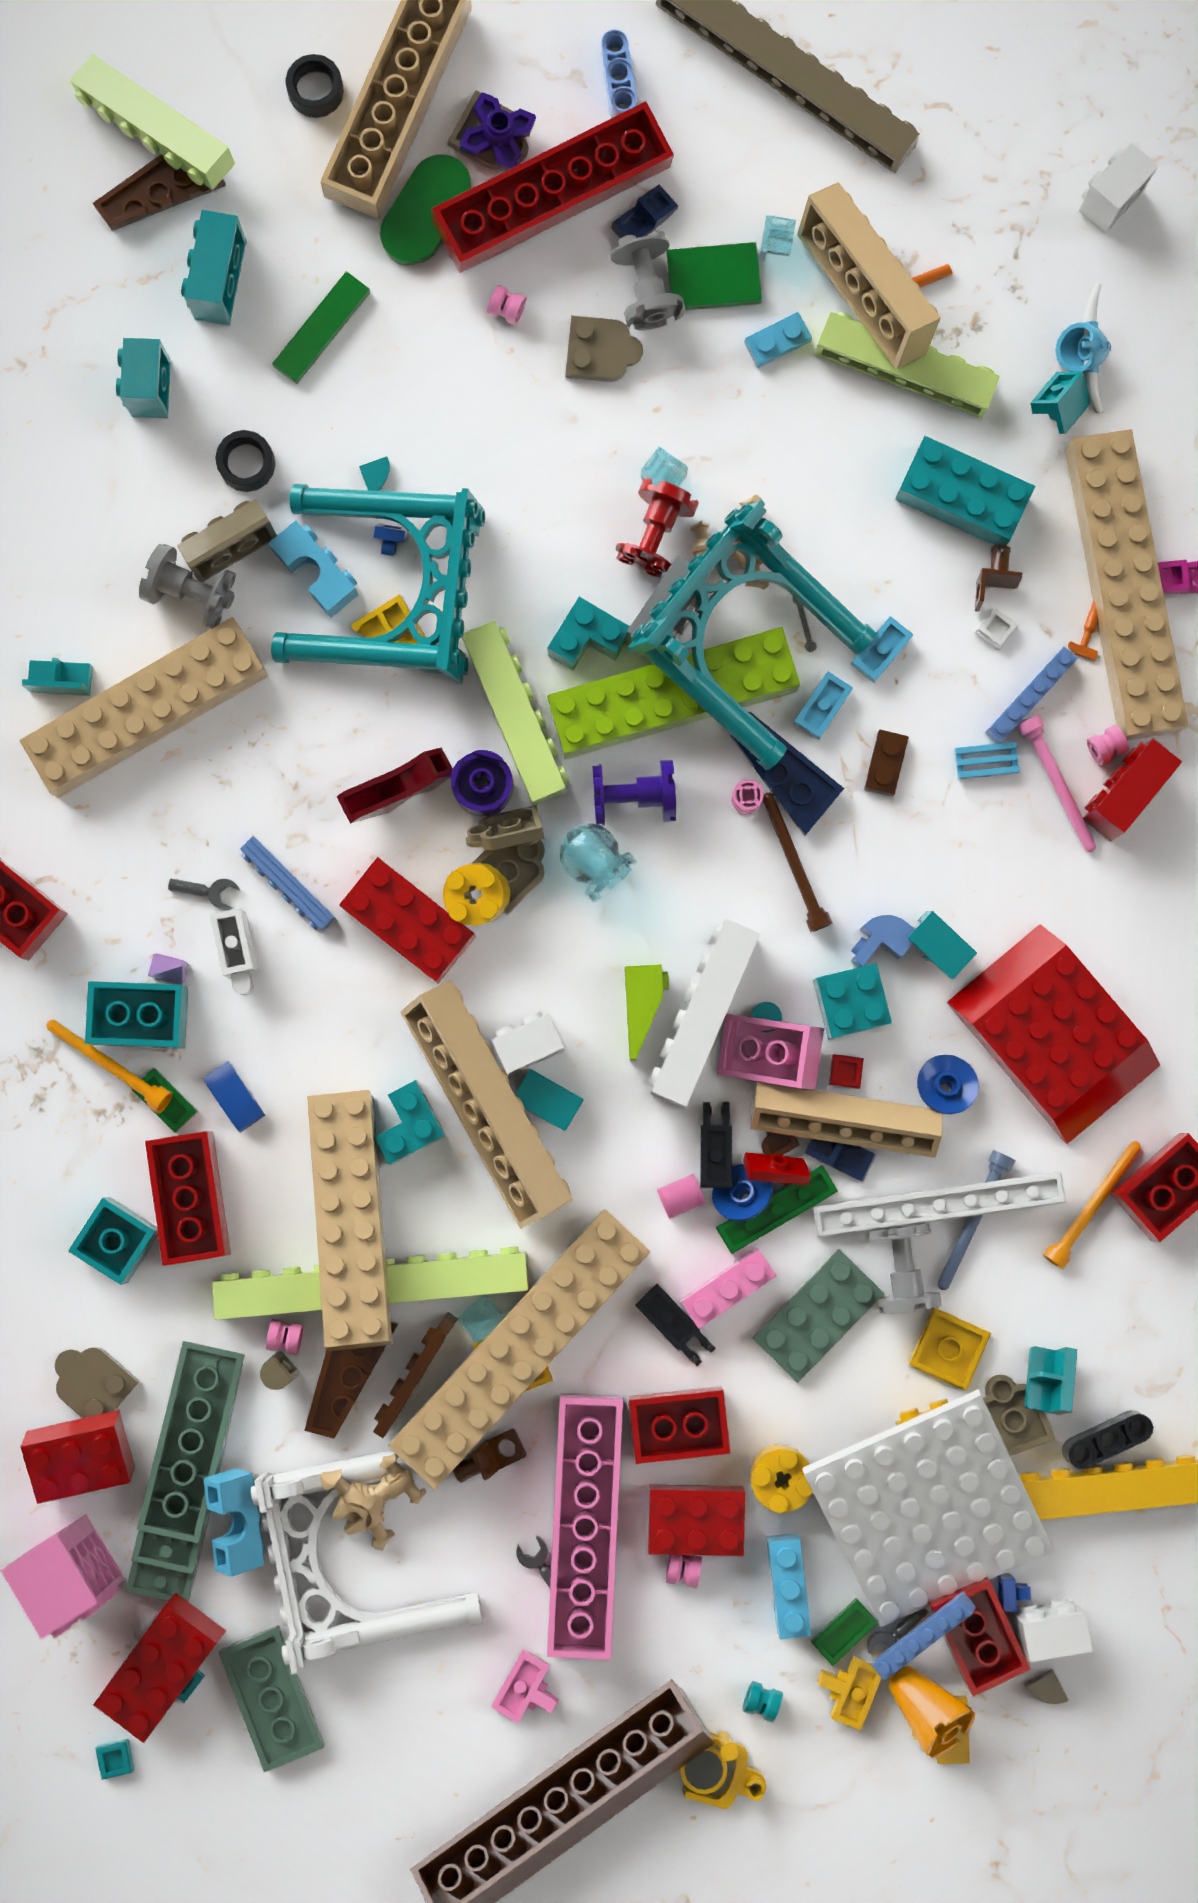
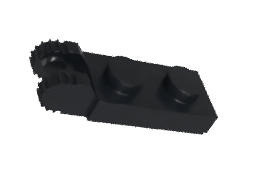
M703 1102V1125L700 1126L701 1189L732 1188V1125H730L729 1102H722L720 1109L722 1125H710L712 1106L710 1102Z
M658 1283L635 1304L678 1351L681 1350L696 1366L702 1361L696 1352L686 1345L693 1336L700 1341V1344L706 1351L712 1353L716 1349L699 1331L700 1329L697 1328L693 1320Z

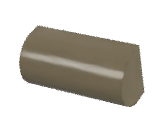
M281 1351L271 1356L262 1365L260 1370L262 1383L272 1390L283 1389L300 1375V1371Z

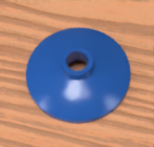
M938 1055L926 1061L921 1067L917 1076V1089L921 1099L929 1108L938 1113L952 1115L967 1110L973 1104L978 1095L979 1082L974 1069L965 1060L954 1055ZM947 1084L950 1087V1092H944L940 1085Z
M744 1164L732 1166V1188L713 1189V1204L716 1210L726 1219L732 1221L750 1220L758 1216L768 1206L773 1193L772 1182L749 1180ZM745 1194H749L747 1198L741 1200Z

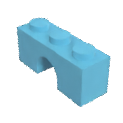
M295 520L268 544L272 552L291 573L306 564L315 565L320 569L319 578L308 590L313 599L332 618L358 596L357 590L354 587L358 583L348 570L345 569L343 572L339 570L335 565L338 561L337 558L327 547L322 550L315 542L318 537L307 524L302 527Z
M234 1468L203 1478L207 1509L222 1515L231 1514V1525L226 1534L211 1540L215 1571L233 1577L264 1566L263 1554L265 1547L259 1528L261 1516L257 1505L254 1506L251 1496V1487L255 1486L253 1473Z
M797 1533L766 1536L769 1568L774 1591L773 1603L776 1630L779 1639L811 1636L800 1538Z

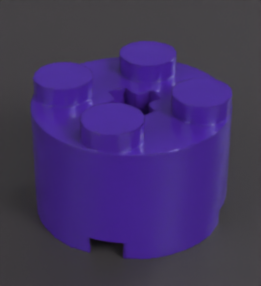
M477 750L467 754L457 761L451 773V788L454 797L460 807L472 815L485 817L498 814L508 805L512 798L514 783L511 770L503 758L492 751ZM482 778H487L489 786H484L483 790L478 789L475 782H481Z

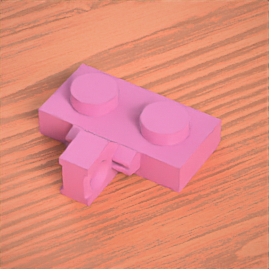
M523 1649L491 1707L516 1723H519L526 1708L534 1711L538 1705L552 1713L559 1698L546 1690L549 1684L543 1681L550 1664Z

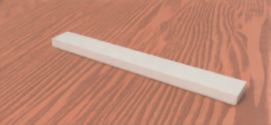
M1054 1172L814 1206L813 1212L817 1238L1067 1202L1062 1172Z

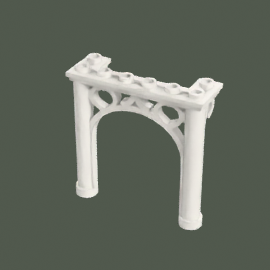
M393 1450L280 1474H270V1471L263 1472L254 1481L255 1486L251 1487L254 1506L259 1505L260 1513H262L264 1531L270 1532L272 1544L268 1545V1555L271 1564L276 1563L278 1575L274 1576L276 1594L282 1595L284 1607L280 1608V1616L283 1627L288 1626L289 1637L285 1641L286 1645L282 1646V1656L285 1666L290 1665L291 1674L298 1673L300 1668L305 1667L308 1660L322 1658L335 1652L469 1623L471 1626L484 1624L482 1604L478 1592L387 1612L370 1613L358 1610L345 1603L336 1595L325 1579L318 1557V1532L326 1509L340 1493L335 1489L331 1490L319 1507L309 1497L304 1495L324 1491L325 1489H323L320 1481L322 1473L342 1469L341 1478L349 1484L354 1481L363 1484L381 1481L382 1477L390 1473L379 1465L382 1462L383 1456L396 1454ZM398 1457L397 1463L401 1467L409 1469L412 1474L416 1473L406 1462ZM288 1498L289 1500L282 1508L281 1500ZM294 1504L305 1505L314 1516L310 1526L304 1530H298L291 1524L289 1510ZM288 1534L294 1538H304L309 1535L308 1542L304 1541L302 1543L301 1554L292 1559ZM308 1556L310 1566L304 1563ZM295 1573L305 1575L310 1584L316 1582L318 1586L309 1588L302 1595L301 1600ZM320 1595L331 1604L328 1617L325 1620L316 1621L310 1617L307 1607L309 1597ZM337 1610L345 1616L357 1620L329 1627L334 1620ZM306 1626H307L308 1628L313 1629V1630H312V1631H306Z

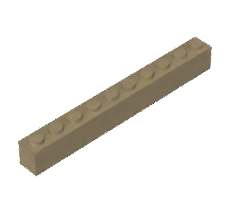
M656 0V6L894 174L897 173L915 149L920 133L917 132L913 124L906 120H900L892 114V111L886 105L878 104L869 98L862 88L854 87L846 82L838 71L834 69L829 70L822 65L814 54L810 52L805 53L795 45L791 38L786 35L781 36L775 32L767 21L762 18L757 19L751 15L740 2H733L731 0Z

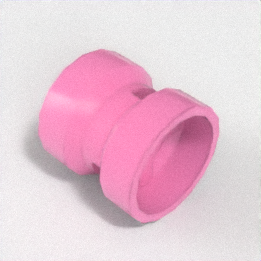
M497 285L489 301L487 313L495 317L503 316L506 322L516 325L524 311L527 297L519 293L513 295L509 293L507 288Z
M1115 724L1105 729L1104 735H1094L1087 739L1089 752L1100 766L1110 762L1114 754L1120 756L1129 751V744L1124 733Z
M744 780L738 783L731 798L735 810L741 814L754 813L763 801V789L754 780Z
M272 1319L266 1340V1350L277 1351L278 1349H283L288 1354L298 1355L304 1324L293 1323L292 1325H287L282 1320Z
M669 1555L665 1583L675 1585L681 1582L685 1583L687 1587L697 1589L702 1556L692 1555L684 1557L682 1555ZM684 1561L682 1577H680V1575H681V1569H682V1562Z

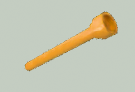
M56 1020L47 1022L46 1028L48 1031L143 1095L144 1101L147 1102V1106L159 1114L168 1106L173 1096L172 1092L163 1086H150L94 1046L85 1044V1040Z
M1133 1141L1128 1145L1061 1241L1055 1242L1053 1246L1049 1245L1043 1254L1049 1262L1064 1270L1071 1260L1069 1258L1072 1253L1070 1251L1071 1247L1140 1152L1141 1145L1139 1142Z

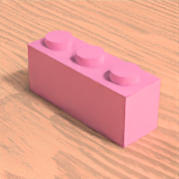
M756 1248L682 1298L680 1302L697 1328L700 1329L777 1275L760 1250Z

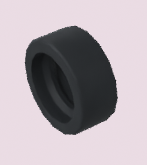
M319 54L303 55L295 60L287 70L285 83L289 100L294 108L304 116L313 118L327 116L335 111L342 102L344 87L340 70L334 61L326 56ZM317 71L325 73L330 77L332 89L322 99L308 100L301 97L298 93L297 85L304 75Z
M248 430L232 432L224 437L217 447L215 456L217 469L226 484L233 489L243 492L256 491L265 486L272 478L276 465L274 453L266 439L258 433ZM253 445L262 453V468L252 477H237L229 469L228 457L232 450L238 446Z

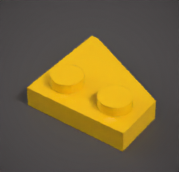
M399 594L352 623L351 627L366 638L377 637L396 628L404 621L411 610L403 596ZM417 623L416 625L420 636L426 637L421 627ZM409 631L394 643L417 644L418 642Z

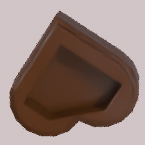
M766 1132L767 1136L761 1143V1149L764 1154L783 1155L800 1144L795 1136Z

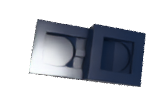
M658 184L638 198L633 208L615 219L611 228L619 238L627 235H635L636 238L648 236L678 209V205Z
M811 1139L805 1151V1154L862 1183L877 1156L875 1153L860 1146Z

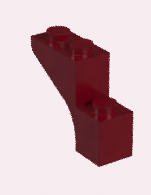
M442 747L424 751L402 766L347 789L336 797L351 824L390 813L412 796L433 791L451 778L453 768Z

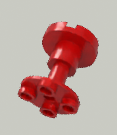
M647 478L642 481L638 491V495L649 504L643 519L647 528L639 546L630 543H618L615 547L618 552L616 559L627 565L635 563L645 567V573L660 578L662 572L666 573L672 565L668 560L656 553L664 532L670 533L672 531L677 516L693 517L699 501L697 499L690 501L692 494L674 484L660 480L657 486L652 484V479Z

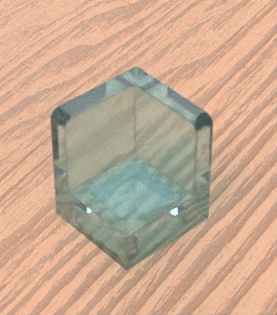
M766 215L759 256L760 261H765L766 253L790 256L796 224L795 219Z
M659 446L641 469L640 479H652V484L657 486L660 480L679 487L687 477L688 467Z
M482 1295L458 1317V1321L473 1336V1341L477 1344L504 1319L505 1315L487 1295Z

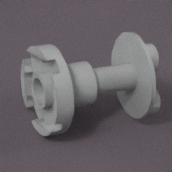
M655 231L648 236L636 238L635 235H627L618 240L619 246L611 252V261L618 265H634L638 282L633 286L636 302L629 305L624 311L627 327L630 328L634 324L635 330H651L666 326V319L674 316L675 321L680 319L686 312L683 298L679 294L666 293L663 279L655 276L652 264L653 259L664 254L669 249L670 244L669 240L666 239L665 232Z
M159 544L150 555L145 566L146 569H149L147 579L141 577L139 598L154 605L162 598L164 593L180 600L185 595L207 604L204 613V626L212 629L219 625L223 609H229L235 597V592L230 590L234 585L236 573L225 570L219 576L214 587L193 579L192 571L176 565L177 550L174 547Z
M929 1223L916 1224L904 1228L899 1226L869 1231V1241L891 1240L896 1272L890 1273L893 1296L878 1300L879 1313H905L916 1311V1309H921L923 1306L926 1309L942 1306L940 1292H924L921 1269H914L910 1237L930 1234Z

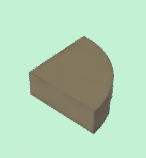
M1052 1669L1025 1684L1030 1693L1042 1702L1061 1704L1069 1701Z

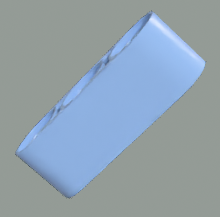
M618 29L607 31L601 39V60L611 118L637 105L628 39ZM610 47H618L621 50L617 52H612L608 49ZM615 75H622L625 77V79L615 80L612 77ZM620 103H626L630 107L626 109H620L617 107V105Z

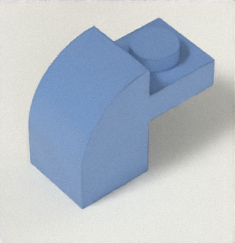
M880 915L872 918L859 929L868 936V939L866 940L861 937L852 948L851 952L855 955L851 962L857 967L864 966L879 945L896 959H900L912 945L908 940V936L915 928L902 918L893 915Z

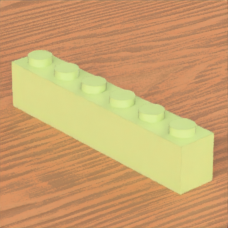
M92 54L70 79L76 92L74 96L80 104L86 108L93 107L107 123L113 121L119 125L121 131L129 138L133 139L136 137L141 140L148 151L153 154L158 152L164 156L166 162L174 169L178 170L181 168L186 171L189 178L196 184L202 185L203 183L213 190L236 164L227 145Z
M830 311L815 351L817 356L980 418L984 417L1000 378V375L995 374L989 367H976L968 364L964 358L957 355L947 356L939 353L931 345L926 356L896 369L865 326L844 312L834 313Z
M494 620L465 632L462 637L464 645L532 806L567 793L565 784L569 783L568 776L563 765L557 767L553 756L558 755L552 739H545L541 728L546 727L540 710L533 711L530 700H533L534 696L528 682L522 684L518 673L522 672V668L516 654L510 656L506 645L511 644L505 628H498Z

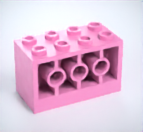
M87 1514L36 1545L0 1570L40 1639L49 1634L56 1638L70 1629L73 1624L79 1621L78 1619L81 1618L83 1621L97 1612L114 1594L120 1591L118 1585L125 1579Z

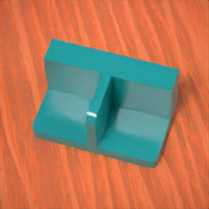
M1056 372L1030 403L1032 414H1048L1050 419L1056 421L1059 434H1066L1090 405L1084 372Z
M52 658L51 661L29 660L28 679H22V686L33 693L90 696L93 666L90 663L62 662L58 658Z
M926 911L917 920L920 924L911 932L908 940L924 954L923 958L926 961H931L948 978L954 979L977 952L934 911Z
M529 1069L515 1093V1096L521 1099L526 1110L563 1131L567 1130L584 1101L583 1098L532 1069Z
M1038 1346L1030 1347L1024 1403L1026 1409L1055 1415L1072 1412L1078 1349L1064 1347L1053 1350Z

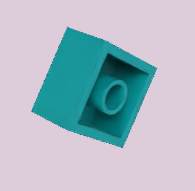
M123 338V346L117 352L118 366L121 367V378L116 379L117 397H120L123 407L127 408L132 417L168 418L171 359L161 340Z
M877 963L817 977L813 980L828 1040L892 1023Z
M102 1197L68 1252L116 1283L123 1285L130 1281L157 1239V1226L115 1199Z

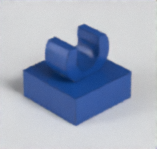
M379 523L375 525L373 538L383 539L381 554L394 556L396 555L397 542H406L409 531L404 527Z
M1010 1573L997 1576L998 1599L1004 1612L1017 1611L1016 1600H1031V1587L1027 1583H1016V1579Z

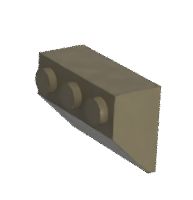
M256 499L251 502L244 501L234 508V512L226 517L219 516L208 523V527L199 533L191 532L182 538V543L178 544L177 547L197 580L205 582L267 545L277 534Z

